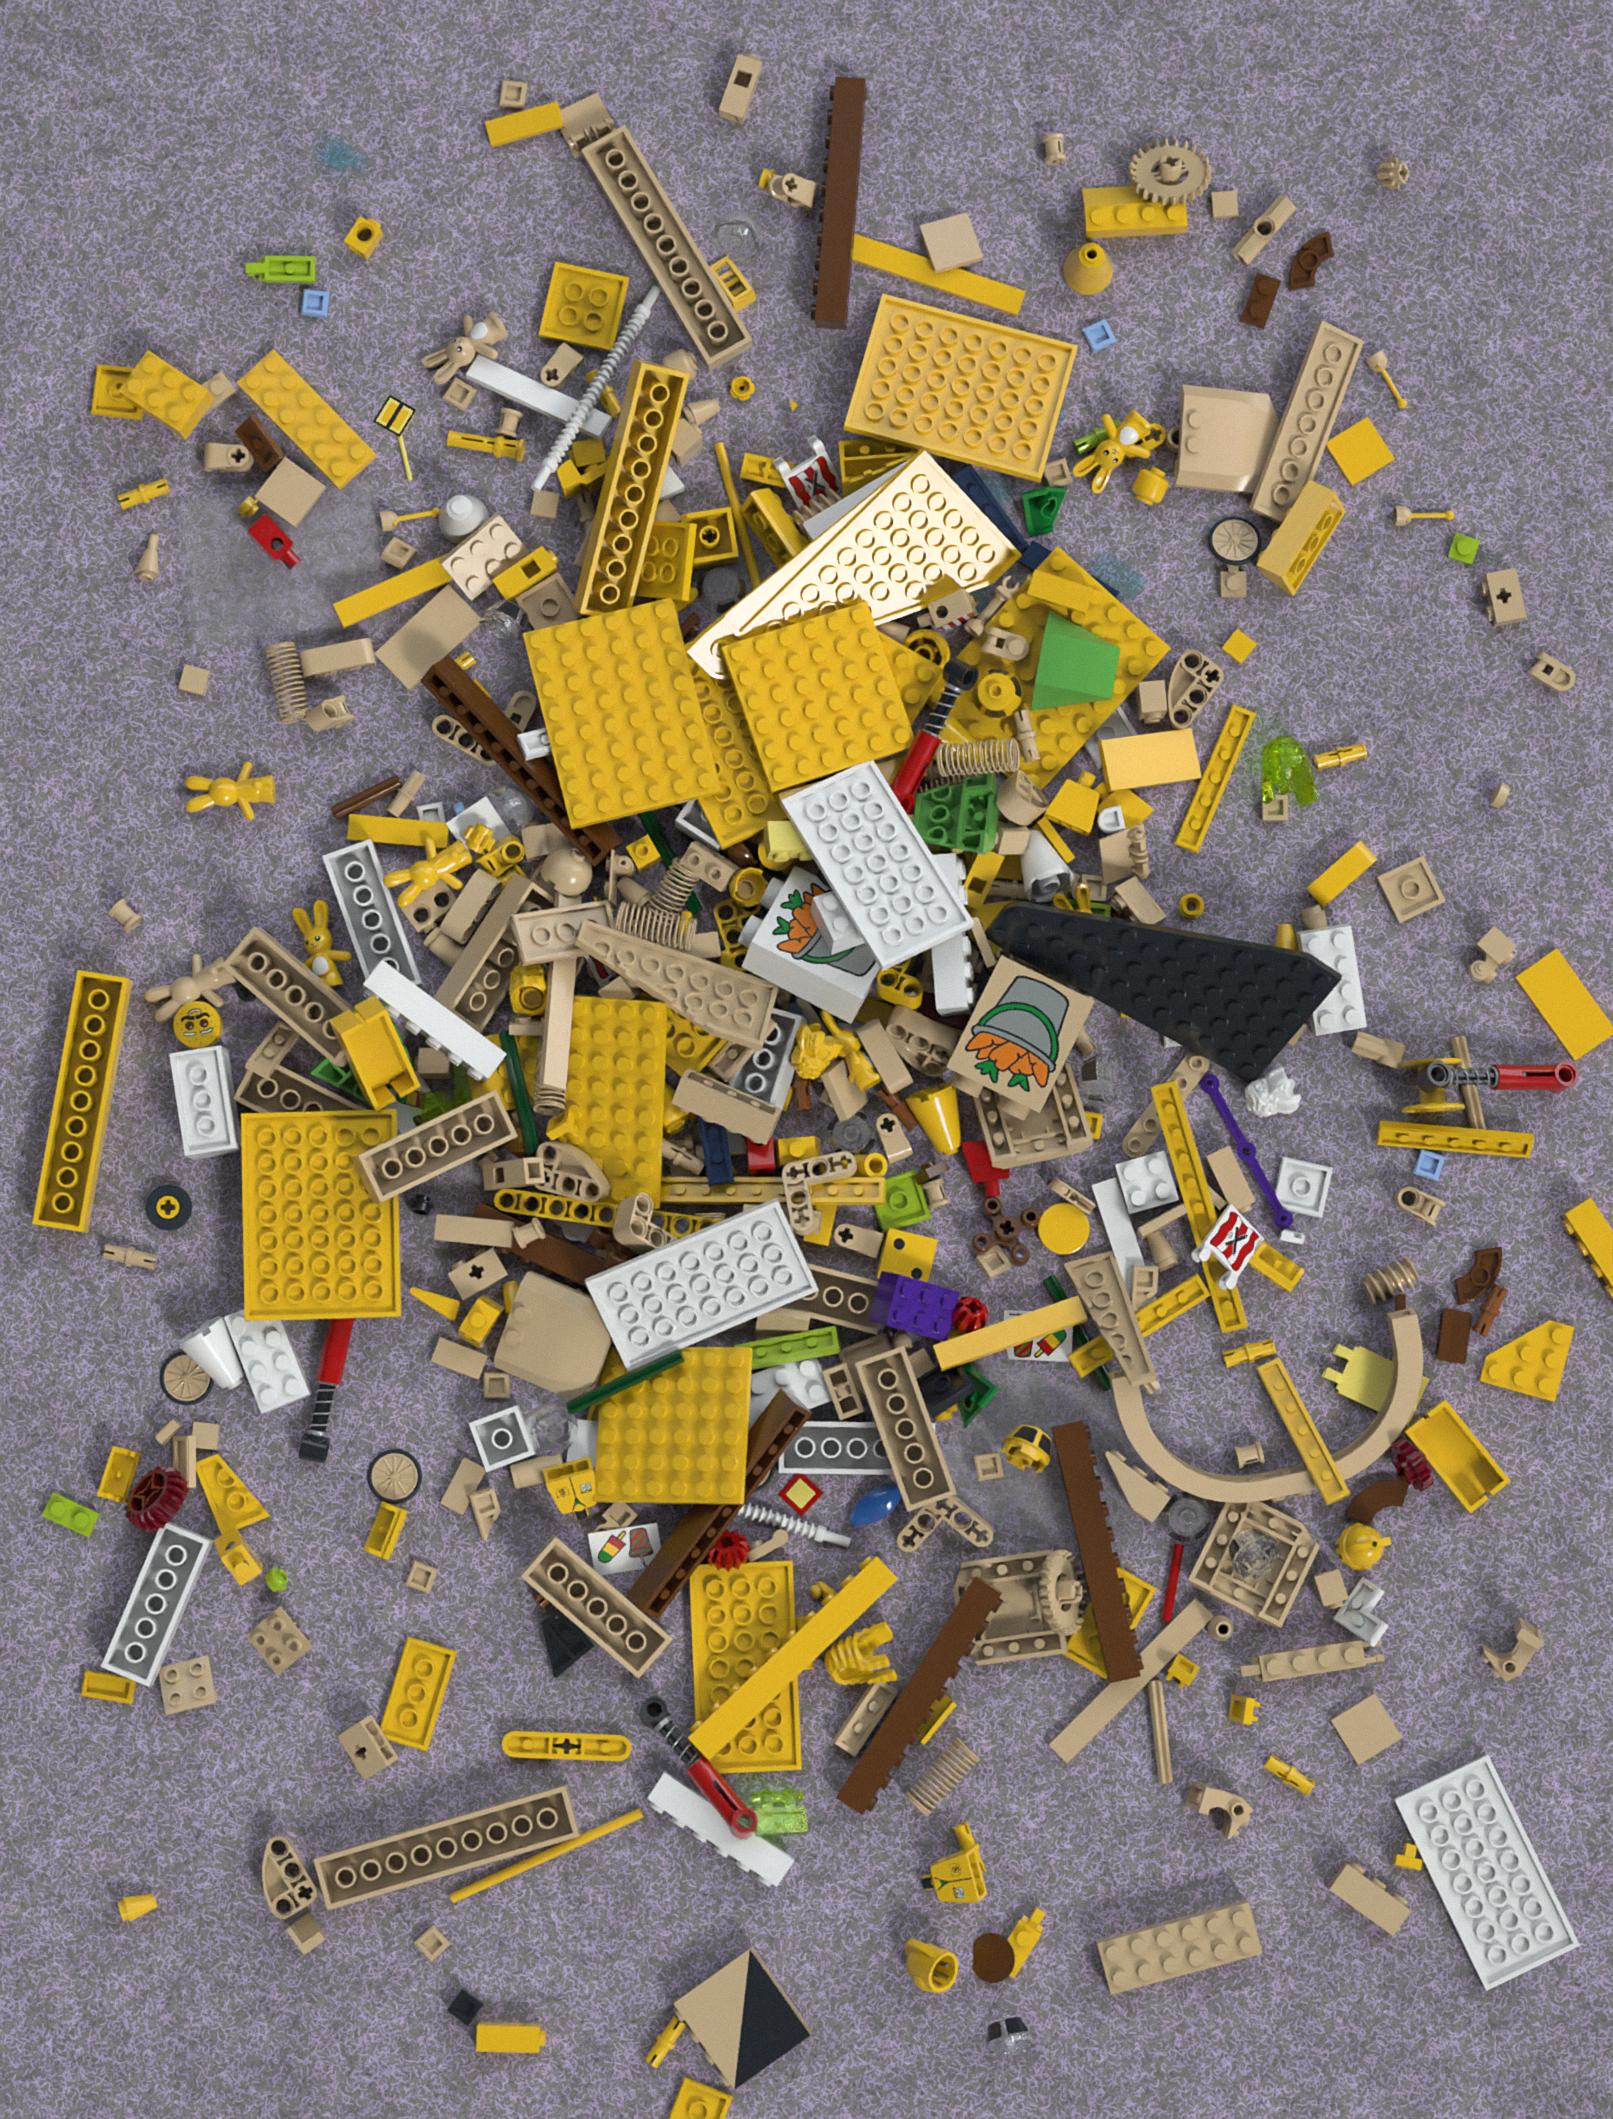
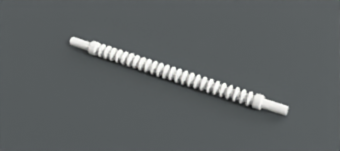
M653 285L643 303L637 305L634 311L635 314L631 315L632 320H628V325L624 327L625 331L621 332L622 337L617 338L618 342L614 343V348L610 350L611 354L607 355L608 360H604V365L600 366L601 371L596 373L597 377L593 378V382L589 385L590 388L586 389L587 394L582 396L583 400L579 401V405L575 408L576 411L572 412L573 417H570L568 419L569 423L565 424L566 429H562V434L558 435L559 440H556L554 442L555 446L551 447L552 452H548V457L544 458L541 463L542 469L531 485L533 491L540 492L549 475L558 468V463L562 461L561 457L565 456L564 451L569 449L567 445H572L571 440L576 438L575 434L579 433L578 428L583 426L581 422L586 421V417L590 414L589 411L593 410L592 405L597 403L595 399L600 398V394L604 391L603 388L607 387L606 382H610L609 376L614 375L613 371L617 370V365L621 364L620 359H624V354L628 352L627 348L631 347L630 342H634V336H638V331L642 329L641 325H644L645 320L649 318L651 314L650 309L661 292L658 286Z
M750 1502L747 1505L744 1504L737 1513L738 1516L744 1514L745 1518L751 1516V1520L757 1518L758 1522L764 1520L766 1525L768 1523H772L773 1527L779 1525V1529L785 1527L787 1532L791 1529L794 1534L800 1532L801 1536L807 1534L808 1538L812 1536L818 1542H823L824 1540L848 1548L851 1541L849 1537L827 1531V1528L818 1525V1527H815L814 1523L808 1525L807 1521L802 1523L799 1518L797 1521L793 1520V1516L787 1518L786 1514L780 1516L779 1512L774 1514L772 1509L765 1511V1507L759 1509L758 1505L752 1507Z

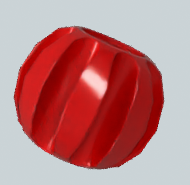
M961 1297L956 1303L955 1311L952 1313V1324L958 1328L960 1333H970L982 1329L988 1321V1309L978 1297Z

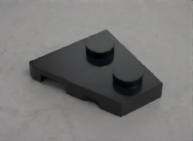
M559 1609L541 1623L555 1678L595 1646L581 1628Z

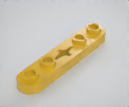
M516 1730L505 1735L502 1740V1749L508 1756L517 1758L623 1761L631 1754L632 1744L626 1736L620 1734ZM568 1738L571 1744H580L581 1748H572L569 1750V1753H564L563 1748L554 1747L553 1744L564 1743L565 1739Z

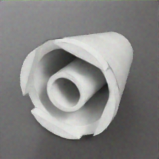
M457 495L447 500L442 506L438 518L439 527L448 540L459 545L489 519V514L485 505L476 497Z
M1029 829L1031 832L1025 854H1019L1025 894L1029 900L1035 898L1036 902L1051 901L1056 893L1063 895V889L1067 885L1071 888L1075 882V877L1044 835L1038 830Z
M217 1316L200 1325L201 1328L195 1332L188 1333L178 1344L222 1389L228 1387L231 1390L242 1383L240 1378L243 1377L244 1373L226 1322L222 1316Z

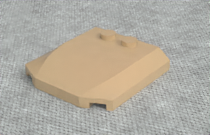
M1181 385L1178 412H1181L1178 459L1175 461L1173 486L1254 495L1279 427V419L1269 394Z
M1069 1063L1064 1064L1041 1112L1038 1113L1030 1109L1025 1121L997 1108L1002 1094L984 1086L978 1098L972 1096L992 1167L1007 1169L1080 1153L1093 1145L1092 1135Z
M528 1271L520 1283L494 1356V1367L572 1400L585 1393L598 1381L612 1338L592 1296L533 1271Z
M1260 1501L1250 1503L1225 1502L1187 1582L1242 1612L1280 1629L1320 1546L1309 1535L1303 1523ZM1252 1528L1261 1530L1262 1532L1272 1536L1273 1539L1268 1537L1267 1535H1258L1256 1532L1252 1530ZM1262 1536L1275 1543L1274 1553L1269 1560L1257 1549ZM1233 1539H1235L1240 1547L1235 1553L1234 1558L1242 1560L1247 1573L1236 1572L1233 1568L1229 1554V1546Z
M1052 1549L961 1563L959 1575L953 1588L955 1607L975 1576L1003 1592L1000 1596L1004 1600L996 1613L991 1611L986 1618L990 1622L982 1636L977 1633L972 1641L976 1645L970 1654L977 1666L1068 1653L1067 1636L1058 1635L1050 1628V1624L1046 1621V1615L1044 1616L1042 1611L1043 1606L1040 1603L1042 1599L1039 1596V1590H1041L1039 1586V1580H1041L1040 1573L1043 1570L1042 1565L1046 1557L1053 1551Z

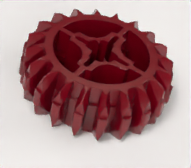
M167 1465L157 1466L154 1471L150 1469L146 1476L142 1475L141 1480L135 1483L136 1486L130 1491L131 1495L126 1499L127 1505L124 1508L126 1511L125 1516L135 1528L147 1533L151 1531L156 1532L159 1528L163 1529L166 1523H171L172 1518L178 1515L179 1509L184 1507L182 1503L187 1499L188 1481L185 1480V1477L177 1469Z

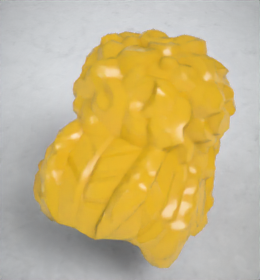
M519 962L510 973L511 981L508 989L513 1011L526 1014L527 1016L543 1014L546 1007L548 973L541 963L522 966L521 962Z
M819 1023L811 1025L802 1024L796 1031L797 1045L790 1055V1064L803 1079L810 1078L814 1080L820 1077L826 1071L830 1060L837 1058L843 1048V1045L832 1036H825V1033L820 1031L821 1025Z

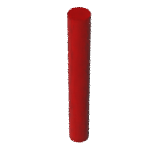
M1174 1543L1161 1615V1620L1171 1622L1184 1549L1182 1544Z

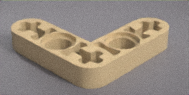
M842 1151L791 1162L783 1168L782 1178L790 1223L794 1232L798 1235H808L815 1228L809 1186L852 1176L857 1170V1162L854 1155L850 1152ZM843 1160H847L849 1163L847 1169H843L841 1166ZM833 1162L835 1172H832L829 1163ZM816 1165H825L827 1170L823 1175L817 1176L813 1174V1169ZM804 1168H807L810 1177H806ZM792 1171H797L798 1173L796 1180H792L790 1177L792 1176ZM797 1193H802L806 1196V1199L802 1204L796 1205L792 1203V1197ZM803 1211L804 1217L807 1221L805 1223V1227H801L800 1224H798L800 1223V1215L798 1212Z
M953 1495L948 1497L946 1501L950 1508L953 1507V1504L957 1505L953 1508L950 1515L947 1514L949 1508L944 1504L938 1506L937 1501L920 1507L898 1533L897 1544L905 1552L915 1551L942 1520L946 1521L978 1547L988 1546L993 1540L994 1531L993 1527L986 1520ZM958 1512H965L969 1516V1521L965 1524H959L954 1516ZM928 1514L931 1516L933 1523L927 1527L922 1526L918 1522L919 1516ZM974 1520L976 1521L975 1528L981 1532L984 1529L987 1531V1538L981 1537L978 1539V1532L974 1528H971L970 1532L967 1530L971 1527ZM915 1527L918 1532L914 1536V1544L912 1542L905 1544V1537L903 1535L910 1536Z

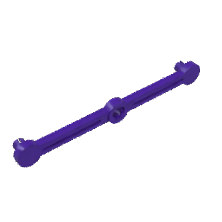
M1212 1074L1205 1075L1200 1082L1201 1089L1211 1095L1238 1145V1157L1243 1161H1247L1275 1213V1225L1280 1229L1289 1228L1293 1223V1216L1289 1211L1283 1209L1255 1157V1146L1246 1141L1218 1090L1220 1086L1218 1078ZM1246 1147L1251 1149V1153L1248 1156L1242 1153V1150Z

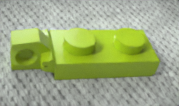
M265 256V258H259V263H245V273L247 277H259V282L316 284V257Z

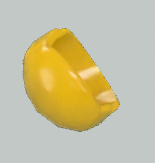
M747 867L738 870L729 882V891L733 900L738 905L752 907L760 904L761 898L768 886V882L762 875V870Z

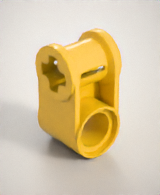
M508 835L495 843L490 851L484 849L482 854L479 853L474 860L476 863L481 864L485 872L497 878L508 868L523 859L524 847L518 837ZM511 844L519 846L518 851L514 854L505 852L506 848Z

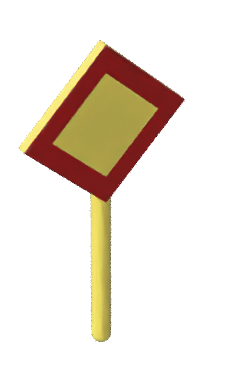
M797 1473L779 1492L778 1496L802 1517L824 1492L807 1476Z

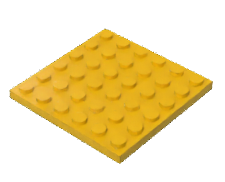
M867 601L721 647L771 794L847 770L870 760L875 761L909 750L915 737Z
M609 1347L602 1367L601 1385L635 1370L627 1371L616 1347ZM684 1347L680 1349L685 1359L683 1363L600 1401L595 1465L596 1494L593 1496V1501L605 1503L744 1505L753 1349L750 1347Z

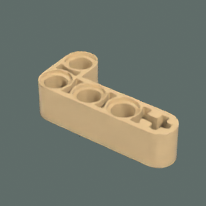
M639 1193L620 1201L613 1233L616 1240L622 1245L643 1255L674 1242L678 1238L650 1222L653 1202L648 1194Z

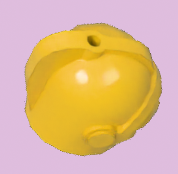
M1356 1523L1343 1530L1340 1537L1336 1540L1337 1549H1334L1335 1555L1339 1554L1341 1559L1338 1560L1343 1564L1348 1565L1354 1570L1361 1569L1362 1571L1371 1569L1372 1565L1382 1557L1384 1546L1391 1545L1392 1543L1390 1537L1382 1538L1375 1528L1363 1526V1523Z
M913 1938L904 1944L905 1955L908 1956L906 1958L907 1974L920 1990L941 1993L953 1985L958 1973V1962L954 1953Z

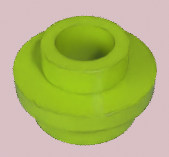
M276 1566L270 1568L269 1572L265 1574L269 1588L274 1592L286 1590L288 1577L285 1571Z

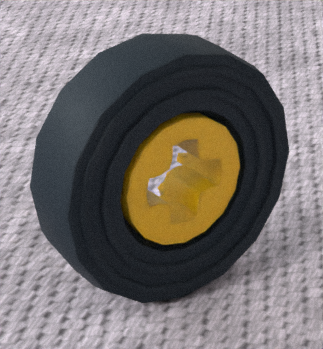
M169 1184L159 1186L147 1198L145 1206L146 1215L150 1222L159 1229L167 1231L179 1229L191 1217V1199L186 1191L178 1186ZM168 1200H171V1204L176 1207L175 1210H171L170 1215H167V1212L162 1210V1205H166Z

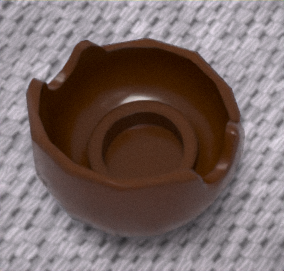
M746 839L725 848L726 857L741 867V869L753 867L758 863V860H755L754 851Z

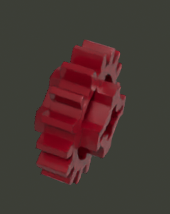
M1403 1438L1398 1439L1389 1447V1453L1392 1455L1391 1462L1395 1466L1396 1473L1401 1480L1404 1479L1409 1485L1412 1484L1415 1490L1419 1489L1420 1492L1434 1484V1478L1430 1474L1432 1473L1431 1467L1422 1450L1419 1451L1414 1445L1410 1446L1408 1440L1404 1441Z

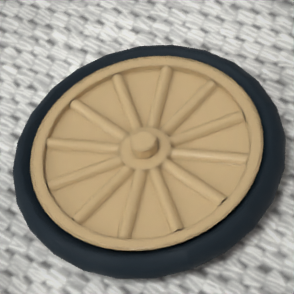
M1229 517L1218 521L1208 535V545L1212 555L1224 564L1238 566L1249 563L1258 555L1261 549L1262 539L1257 527L1250 521L1240 517Z
M184 1351L169 1357L163 1364L160 1372V1384L163 1392L170 1400L180 1405H193L201 1402L208 1396L214 1385V1380Z
M399 1449L386 1450L376 1456L371 1462L367 1476L368 1485L373 1494L381 1501L389 1504L404 1503L410 1500L420 1488L422 1483L421 1467L415 1457L406 1451Z

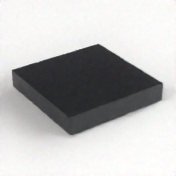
M937 1365L916 1379L926 1409L933 1419L976 1391L960 1365L941 1371L940 1366Z

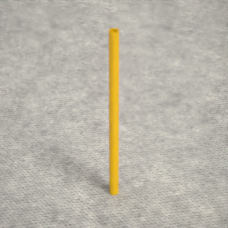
M721 442L715 444L714 448L752 587L755 589L762 581L745 519L739 511L741 505L725 446Z
M640 1808L635 1809L582 1833L580 1837L569 1839L449 1894L451 1901L456 1903L637 1821L644 1816Z

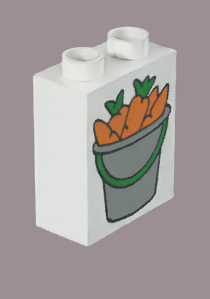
M794 866L785 883L773 877L760 901V905L769 909L765 919L761 920L751 915L738 939V943L749 948L742 967L852 1024L876 980L880 967L865 943L831 955L810 911L813 897L833 890L824 885L817 876Z

